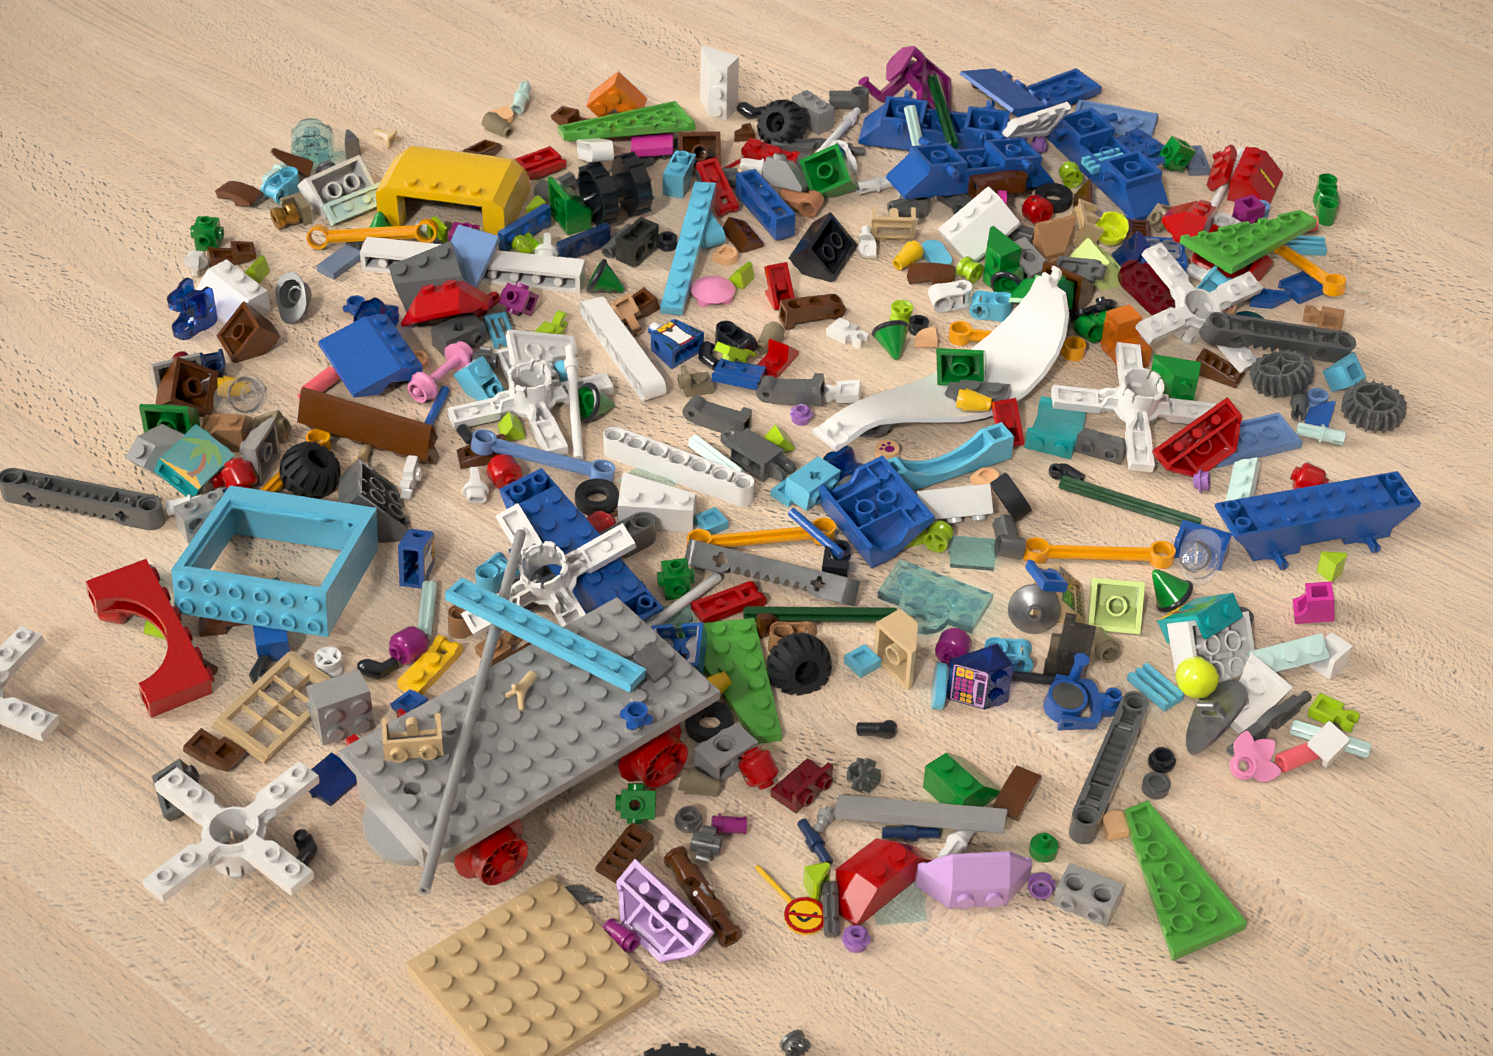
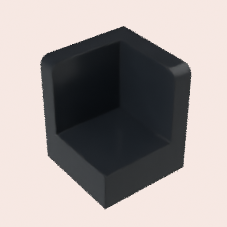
M825 546L822 571L848 578L849 562L829 560L830 547Z

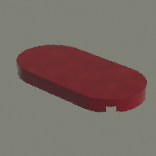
M1130 260L1122 264L1117 276L1120 285L1151 316L1170 307L1175 308V300L1171 296L1170 289L1149 263L1144 262L1142 264L1138 263L1139 260Z

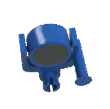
M1077 653L1074 656L1075 663L1069 676L1056 674L1044 698V711L1051 720L1058 723V731L1096 729L1101 721V717H1113L1123 697L1121 696L1122 692L1114 687L1108 688L1105 693H1099L1096 684L1092 680L1080 678L1084 667L1090 662L1089 657L1084 653ZM1088 700L1090 718H1082L1081 715Z

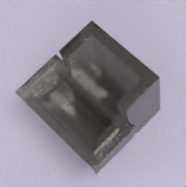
M1066 612L1061 634H1051L1043 674L1069 676L1075 663L1074 656L1077 653H1084L1090 659L1096 626L1076 622V614ZM1089 664L1084 667L1080 676L1081 679H1086Z

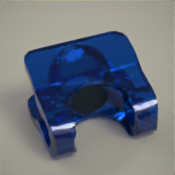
M186 277L167 296L168 309L180 312L178 318L172 323V332L175 338L189 340L199 332L211 328L217 322L218 316L213 288L206 286L201 290H197L194 288L193 279Z

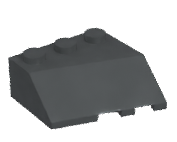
M452 241L389 265L393 284L406 313L423 286L433 284L434 287L440 286L449 280L469 283L461 255Z
M358 458L339 478L338 502L377 508L378 543L401 541L409 530L408 525L411 522L409 517L401 510L404 504L400 498L397 486Z

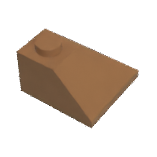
M1076 215L1035 223L1033 245L1048 262L1056 265L1058 256L1069 257L1072 253Z
M240 414L205 415L201 428L208 431L222 445L227 446L231 452H240L241 442L246 440L249 435L253 417Z

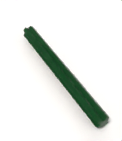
M929 74L927 82L946 143H949L957 150L959 148V140L937 74Z
M1063 475L1059 482V488L1179 527L1183 520L1197 524L1202 523L1200 517Z
M746 606L743 609V619L754 618L756 622L757 614L770 613L775 615L781 622L876 623L897 611V608Z

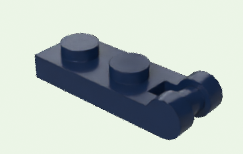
M603 223L556 243V250L559 252L557 257L576 259L601 249L611 239V227L607 223Z

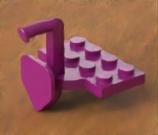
M915 46L903 47L890 58L886 66V80L890 83L882 90L876 88L869 81L868 76L862 77L858 82L859 85L868 88L869 94L881 103H885L887 96L894 97L909 84L916 91L917 100L928 101L927 108L936 109L927 80L929 74H937L949 111H951V78Z

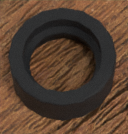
M1006 472L990 482L992 489L1015 521L1020 520L1032 511L1029 503Z

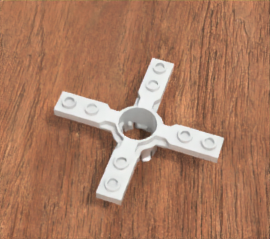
M1159 243L1145 249L1142 256L1170 289L1171 296L1175 300V308L1170 307L1138 322L1135 328L1149 345L1171 334L1180 338L1184 332L1185 334L1181 338L1183 342L1189 344L1191 340L1192 343L1202 340L1199 335V329L1211 313L1222 312L1233 305L1259 294L1263 287L1249 271L1219 285L1216 290L1211 292L1194 288L1189 282V275L1164 245ZM1216 345L1240 373L1251 369L1252 363L1256 362L1257 357L1245 345L1241 347Z
M1117 342L1115 352L1120 385L1116 388L1107 387L1101 390L1053 385L1051 390L1052 407L1054 409L1097 414L1103 411L1115 412L1120 419L1126 422L1125 442L1128 469L1153 472L1155 463L1154 455L1151 452L1153 446L1150 422L1157 417H1161L1169 422L1190 424L1214 407L1216 403L1169 398L1168 394H1163L1164 383L1158 373L1155 371L1151 372L1148 379L1151 370L1143 368L1140 345Z
M508 348L495 350L498 353V363L509 383L507 391L499 392L494 398L447 408L448 417L454 430H457V427L461 424H466L467 427L501 420L508 412L515 413L520 417L528 418L531 431L541 450L560 455L568 454V445L550 411L557 403L564 402L570 404L568 381L552 380L551 371L541 362L534 363V371L533 362H523L512 367ZM607 373L577 379L578 389L582 384L591 382L605 395L614 394V386Z
M519 504L496 515L497 521L511 544H513L515 533L518 529L526 532L518 563L521 576L520 580L512 585L509 601L521 607L531 602L539 605H549L561 627L586 615L572 592L576 586L577 577L585 572L592 573L637 548L634 540L622 523L564 555L558 546L555 548V543L545 541L543 544ZM548 564L562 566L561 575L544 583L543 586L541 583L530 582L532 575L540 567ZM468 611L461 613L474 638L489 631L490 622Z
M20 626L0 646V728L4 725L43 742L60 724L58 715L14 697L3 698L4 692L2 688L6 685L9 678L44 643L42 634Z
M299 761L256 793L255 801L246 808L236 806L223 808L216 802L213 794L176 767L155 783L156 791L203 827L201 833L202 841L195 845H188L144 878V888L164 903L209 868L215 867L218 872L228 876L227 867H229L230 877L238 878L242 877L241 866H244L245 875L258 869L293 896L314 879L313 871L273 840H265V827L282 811L319 784V776ZM230 830L233 832L234 839H245L246 833L244 830H247L248 839L237 844H224L231 840Z

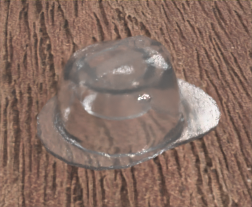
M250 374L243 375L227 381L217 388L213 397L214 407L219 414L249 415L263 407L266 402V391L268 389L256 376Z
M1194 530L1183 539L1178 564L1179 573L1183 580H1188L1196 586L1205 585L1212 581L1218 572L1221 540L1212 530Z

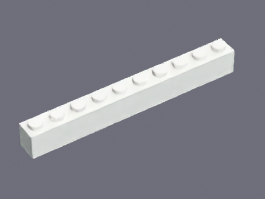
M366 237L360 251L361 267L364 271L390 273L389 265L441 244ZM496 250L481 283L506 286L507 282L516 285L518 281L533 289L580 293L585 280V260Z

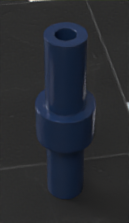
M804 818L798 821L797 826L806 838L805 844L809 850L817 855L821 863L827 862L831 865L833 859L824 847L825 841L821 835L813 830L807 819Z
M912 825L882 827V839H904L905 842H916L917 839H939V828Z

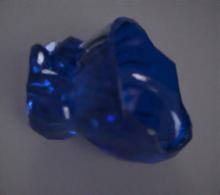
M374 297L361 302L353 318L355 322L365 316L387 314L394 326L397 327L400 317L399 307L385 305L381 299Z
M848 445L837 452H828L823 457V460L841 470L839 481L846 476H853L857 467L863 465L857 462L853 448Z

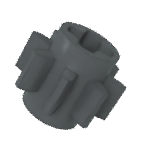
M480 346V352L474 351L472 361L483 356L491 369L497 371L498 353H492L493 348Z
M858 757L856 762L849 765L847 780L853 782L851 789L870 793L871 788H875L879 784L881 770L874 768L876 761Z
M704 825L701 831L694 830L690 851L697 853L696 860L709 862L712 856L719 857L723 836L716 835V827Z

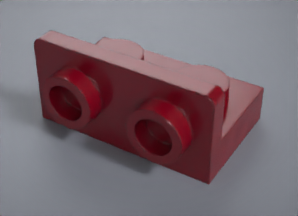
M807 758L771 788V797L796 814L804 806L808 807L819 793L830 788L833 783V765L828 762L821 768Z

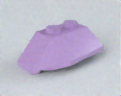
M1010 851L950 854L934 859L929 863H919L915 876V886L947 908L968 909L970 907L988 906L993 908L1006 906L1028 882L1033 861L1032 858L1023 857Z
M634 859L616 881L617 891H619L621 924L628 930L636 931L640 938L639 943L659 962L664 963L696 956L714 934L712 927L700 913L671 886L638 860Z

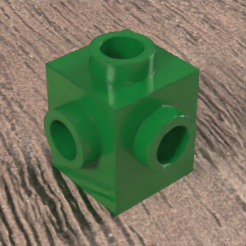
M1171 135L1158 157H1164L1165 164L1163 166L1170 171L1175 169L1183 172L1196 151L1186 141Z
M197 216L195 224L191 225L190 236L194 238L196 251H207L208 247H220L224 238V227L220 225L219 217Z
M686 558L661 561V571L657 572L658 587H662L665 601L681 598L690 591L691 583H695L694 570L688 567Z
M628 783V788H622L621 794H616L615 811L621 812L620 819H627V824H644V819L655 820L656 789L645 788L644 783ZM634 799L638 800L641 806L633 807L631 801Z

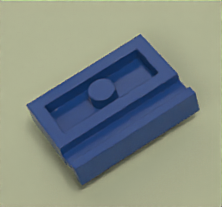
M1303 271L1279 280L1278 288L1291 291L1292 299L1298 304L1324 295L1322 291L1323 285Z
M721 358L715 367V372H712L711 381L757 390L761 379L765 376L766 367L739 361L731 362Z

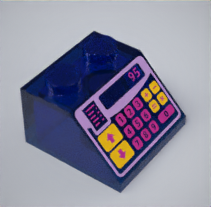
M998 643L952 658L949 665L946 697L948 700L984 710L1001 706L1009 700L1014 665Z

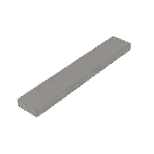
M839 795L834 809V817L844 820L1003 834L1007 821V809Z

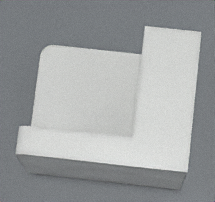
M1332 632L1324 640L1330 658L1309 664L1310 668L1329 680L1348 665L1353 648L1351 644Z
M1328 721L1308 741L1307 746L1323 760L1322 766L1327 769L1348 748L1350 739Z

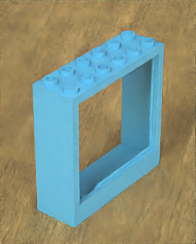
M229 486L171 569L175 606H177L180 614L329 637L378 551L377 508ZM234 534L342 550L320 587L210 570Z

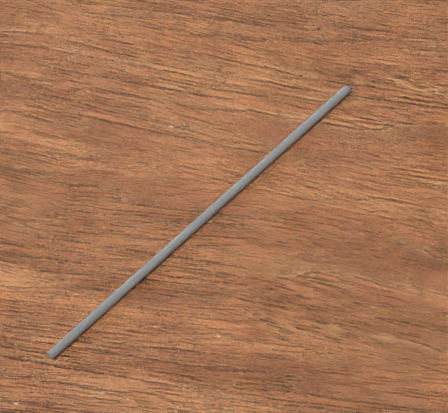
M518 529L515 533L499 591V596L509 600L526 537V532L522 529ZM492 623L488 631L419 883L418 892L422 895H428L432 887L501 630L500 627Z

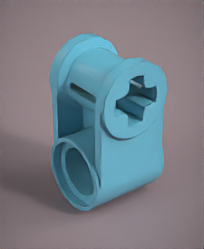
M284 167L271 178L265 180L260 188V191L264 194L263 197H270L274 199L275 203L281 205L280 199L282 197L299 193L300 190L297 187L300 184L298 170L295 167Z
M710 212L702 242L703 249L726 242L724 230L712 212Z
M1215 265L1196 288L1211 292L1216 290L1219 285L1232 279L1223 275L1218 270V266Z
M983 290L974 292L971 298L973 304L969 309L971 317L977 320L1003 322L1013 309V303L1009 302L1011 294Z
M495 553L490 559L476 568V585L495 594L500 591L508 562L503 553ZM517 566L515 576L520 574L519 566Z
M988 638L985 641L981 665L989 672H997V669L1030 672L1033 669V660L1030 658L1032 644L1026 639Z

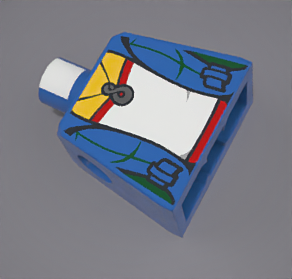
M672 319L663 325L653 322L648 328V333L651 335L652 352L671 369L699 354V346L704 342L703 331L677 319Z
M409 529L399 542V586L422 589V583L426 580L428 581L435 563V539L432 531ZM415 564H419L417 570L414 569Z

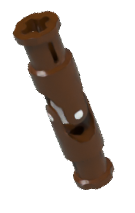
M678 846L671 849L664 857V864L673 870L676 875L675 879L681 889L697 908V911L708 921L718 936L719 945L728 947L735 944L742 936V929L733 923L729 910L714 895L715 891L700 868L690 861L686 848Z

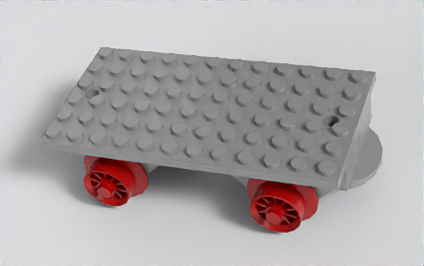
M618 597L563 628L633 662V656L649 642H653L673 664V668L656 683L644 678L629 693L534 644L491 666L438 865L444 862L454 863L457 873L467 879L479 878L488 886L501 884L515 875L527 858L529 848L527 842L521 837L523 829L521 820L526 813L609 764L618 766L620 776L628 782L642 781L650 788H658L667 784L682 770L687 761L688 748L680 740L682 733L680 726L685 719L719 700L720 691ZM528 671H533L536 673L537 679L525 695L524 711H519L517 694L506 698L505 693L512 690L511 686L513 684L517 685ZM476 675L388 723L389 733L407 732L406 720L414 717L418 720L419 730L436 729L435 713H441L444 756H437L433 760L411 758L402 763H395L391 760L385 761L382 727L339 750L342 761L356 775L359 797L367 805L362 819L364 837L372 851L388 862L400 866H417L421 864L424 867ZM639 701L644 703L648 708V714L653 716V722L650 725L644 724L636 730H629L626 727L625 719L620 717V711L630 702Z

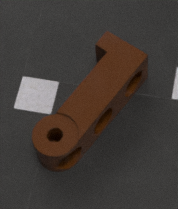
M1006 170L969 175L967 194L974 199L987 187L996 194L998 190L1007 191V194L1023 193L1026 191L1028 174L1022 170Z
M837 294L780 300L778 318L784 329L790 330L794 329L795 323L827 318L837 320L839 317L844 316L846 307Z

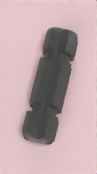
M826 881L822 884L824 935L828 938L838 937L840 935L838 884L834 881Z

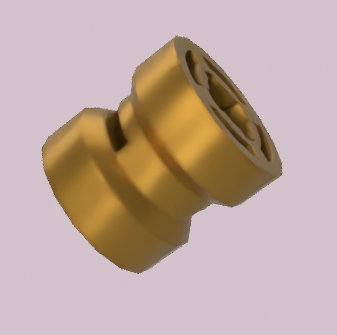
M292 202L285 204L282 208L274 207L270 209L271 219L276 229L284 228L286 224L293 225L299 223V215Z

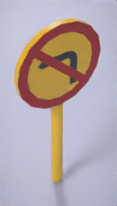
M759 865L755 866V870L788 903L784 911V921L789 929L801 935H813L824 928L822 903L810 897H798L793 900Z

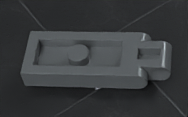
M1058 256L1056 262L1057 266L1086 278L1090 283H1095V280H1103L1107 270V266L1101 264L1102 262L1097 259Z
M960 380L959 382L949 383L945 396L953 398L957 402L959 389L965 390L968 388L992 398V402L1009 399L1012 390L1011 384Z

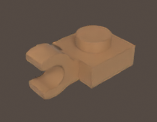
M630 293L610 303L622 323L628 322L635 336L643 333L635 318L641 315Z
M1305 305L1302 321L1318 323L1317 327L1340 331L1345 310L1322 306L1321 311H1319L1314 306Z
M505 630L504 634L498 637L491 665L512 653V647L520 644L523 641L522 638ZM486 639L475 646L476 654L479 657H482Z

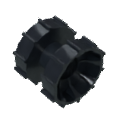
M635 151L614 156L610 171H607L601 165V162L578 167L579 173L576 181L579 194L585 205L591 208L593 213L591 221L595 223V226L603 223L609 225L618 222L619 203L629 213V217L652 211L651 205L654 196L651 178H649L644 166V161H641L635 155Z

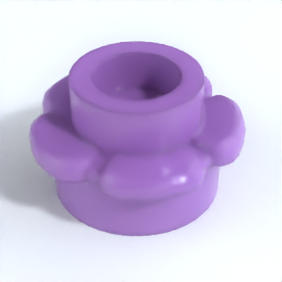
M1043 136L1033 137L1031 146L1039 154L1044 153L1047 141H1044Z
M804 404L796 405L790 411L792 422L799 426L809 424L813 417V411Z
M1202 469L1193 476L1194 489H1199V493L1210 491V472L1202 471Z
M1046 872L1033 873L1028 878L1029 884L1027 888L1034 898L1046 899L1051 896L1052 891L1056 888L1055 880Z
M851 925L844 929L842 942L848 951L860 953L870 944L871 936L868 935V930L865 927Z

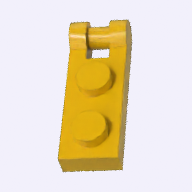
M441 634L437 635L428 651L397 680L398 689L405 692L411 689L423 695L461 656L463 645L458 642L451 643L447 637Z

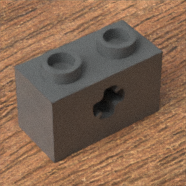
M472 312L458 315L431 327L432 346L444 357L445 348L450 344H456L461 341L467 343L471 348H475L486 343L485 324Z

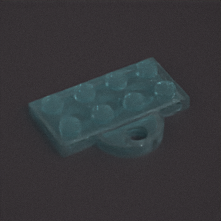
M899 559L878 590L877 598L899 606V609L901 608L914 619L920 618L925 620L924 622H917L918 634H934L945 629L947 625L973 633L993 600V593Z

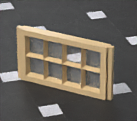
M291 650L216 719L212 727L264 764L311 720V715L308 713L305 704L309 702L306 686L331 678Z

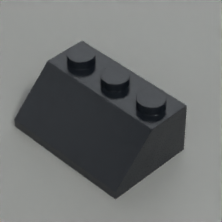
M829 212L812 222L788 259L802 275L833 282L858 244L835 216Z

